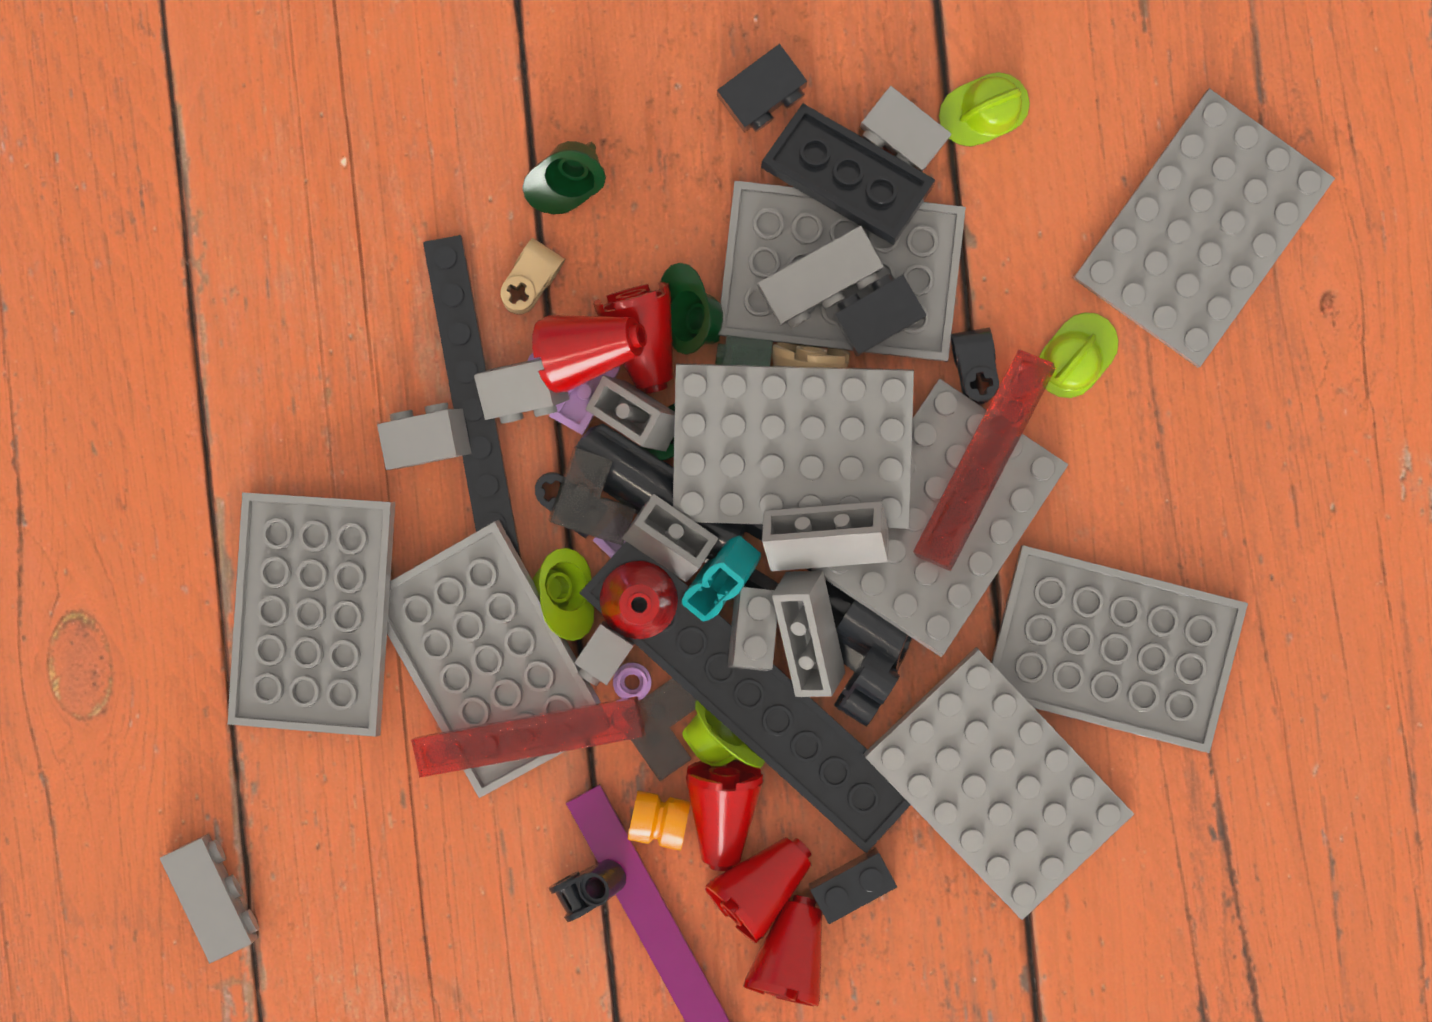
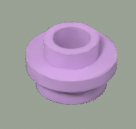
M638 663L622 665L613 677L615 692L626 701L633 702L643 699L650 691L652 684L649 671ZM628 675H636L639 678L640 685L637 688L630 689L626 686L625 678Z

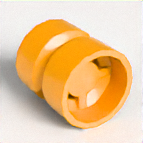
M638 790L628 840L649 844L653 839H657L661 847L681 851L691 804L690 801L669 797L665 802H662L659 794Z

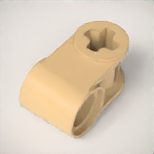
M532 238L521 252L514 268L501 287V299L505 308L514 314L529 312L544 290L552 283L563 266L565 258ZM521 287H525V295L528 300L526 302L518 300L516 304L511 303L512 296L509 291L512 288L518 291Z

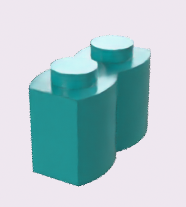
M741 536L731 538L723 545L715 558L703 565L682 598V605L701 621H708L714 618L721 611L726 601L734 598L742 590L758 565L761 553Z

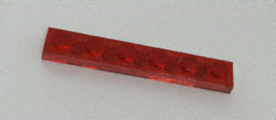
M1018 350L913 551L916 557L951 572L1055 371L1054 363Z
M638 696L418 736L413 738L411 742L420 778L642 738L646 733Z

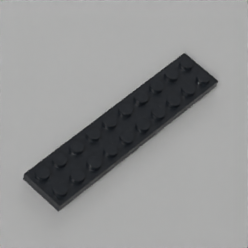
M625 542L579 593L601 612L600 592L603 583L613 570L631 561H645L661 567L671 577L677 590L678 605L675 616L671 623L659 634L645 639H629L867 854L911 804L865 758L863 754L868 749L810 697H795L792 680L774 664L772 670L769 671L727 667L732 626L719 614L708 621H701L682 605V598L689 587L675 574L628 542ZM636 597L633 599L631 606L633 610L643 611L646 609L647 601L643 597Z

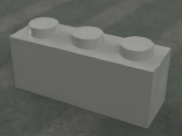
M859 226L758 282L757 286L779 326L788 322L789 326L793 328L811 318L808 311L822 303L824 308L827 309L845 299L843 291L857 285L858 289L862 290L879 280L877 272L881 271L884 266L862 226Z
M882 501L764 511L762 543L771 571L888 562L889 529Z
M786 572L773 592L772 598L795 697L833 696L845 674V667L824 572Z
M207 834L160 857V861L210 964L252 944L258 938L256 931L259 930V925L253 912L250 909L245 911L239 898L242 896V889L237 878L233 874L229 876L223 865L226 856L218 840L212 841L210 835Z

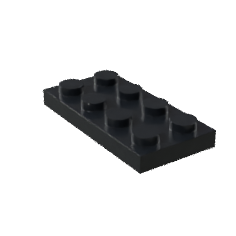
M802 103L773 144L761 164V168L892 245L901 236L935 183V179L804 103Z

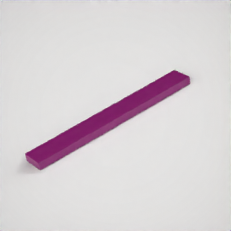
M601 784L566 802L598 863L604 860H612L620 864L624 869L626 884L622 890L616 893V896L685 1022H731L633 842L628 840V833Z

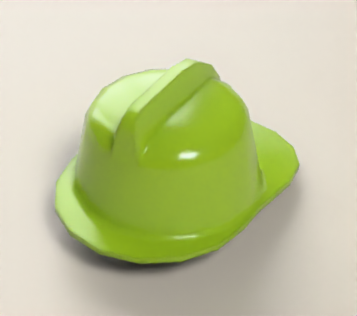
M998 72L982 76L956 88L946 96L940 108V125L951 133L949 139L958 145L971 147L984 144L1013 131L1023 123L1028 115L1030 104L1027 90L1018 79L1009 74Z
M1085 312L1071 317L1062 325L1043 348L1038 358L1037 373L1039 380L1048 392L1058 397L1073 398L1084 394L1095 384L1112 363L1118 350L1119 340L1117 333L1109 320L1099 314Z
M569 548L556 549L548 554L541 568L538 569L533 577V582L540 596L544 620L550 630L562 639L573 641L582 639L589 633L594 622V606L579 593L591 580L590 568L583 556Z
M698 700L695 701L697 714L683 730L682 735L694 754L703 763L711 766H723L735 759H739L755 768H761L764 765L765 761Z

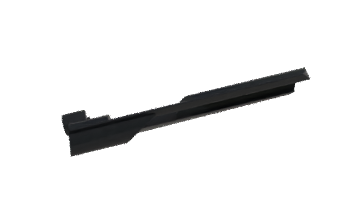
M605 424L591 427L586 431L574 449L575 461L585 478L635 514L639 513L653 494L673 507L674 467L664 461H659L658 457ZM696 522L718 537L717 542L704 560L705 563L715 558L728 540L736 536L743 538L745 532L762 541L763 524ZM754 569L744 587L775 590L779 583ZM825 580L843 663L854 671L834 706L867 727L900 677L898 670L906 656L912 638Z

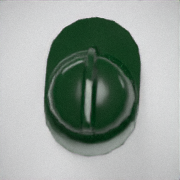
M566 141L559 144L547 158L532 168L525 176L522 187L524 197L529 204L543 213L553 215L564 214L577 208L591 196L598 193L604 187L606 175L596 154L595 144L593 142L583 144L577 141Z
M685 263L671 265L664 272L660 282L668 283L671 291L672 346L677 352L688 355L695 353L705 344H715L720 341V335L718 334L723 324V310L721 304L713 296L705 292L703 282L693 267Z

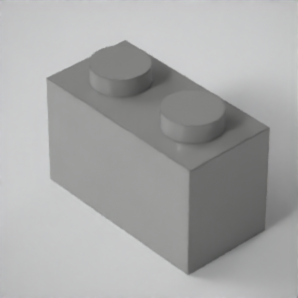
M892 86L887 89L860 125V128L865 131L862 135L864 139L880 148L884 146L895 157L921 172L924 171L951 136L948 130Z
M541 358L489 369L474 375L485 420L499 417L501 424L523 419L522 412L533 410L535 417L557 412L556 405L570 400L568 392L555 393L547 388L538 372L544 369Z
M602 376L585 410L642 447L666 452L674 437L675 412L627 381Z
M440 403L426 406V414L414 416L413 410L389 414L390 422L377 424L386 470L401 469L472 454L463 408L449 409L448 403Z
M653 494L641 508L622 539L687 582L701 567L717 542L718 537Z
M743 587L739 594L734 597L727 667L759 671L772 670L777 627V615L772 598L775 590Z
M603 621L574 662V664L580 667L577 674L595 686L600 681L607 685L635 643L628 637L614 631L608 623Z

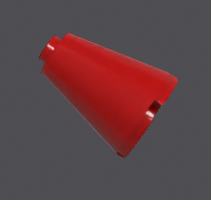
M658 282L660 290L650 291L649 285L645 284L607 295V304L603 305L599 299L593 303L598 316L633 317L644 326L647 334V344L640 356L624 363V366L635 387L644 388L645 393L662 391L668 388L667 382L673 379L671 291L669 284L666 282Z
M548 315L535 323L532 334L534 358L541 357L544 367L543 370L538 371L547 388L555 393L568 392L640 356L647 344V334L644 326L633 317Z
M631 561L617 567L606 578L600 592V608L608 625L617 633L632 639H645L659 634L671 623L677 610L678 595L673 580L661 567L645 561ZM643 597L647 601L646 609L643 611L633 610L631 606L633 599Z
M737 760L727 763L726 766L714 767L699 761L687 767L686 782L701 859L712 870L727 871L732 866L740 863L764 781L760 768L752 767Z
M785 837L711 879L705 885V891L724 916H729L737 924L735 927L746 938L756 944L765 936L812 866L808 859L812 854L798 838L791 841Z
M794 895L793 901H787L770 928L745 978L743 988L763 995L766 991V994L776 996V998L807 1006H819L822 911L815 907L816 900Z

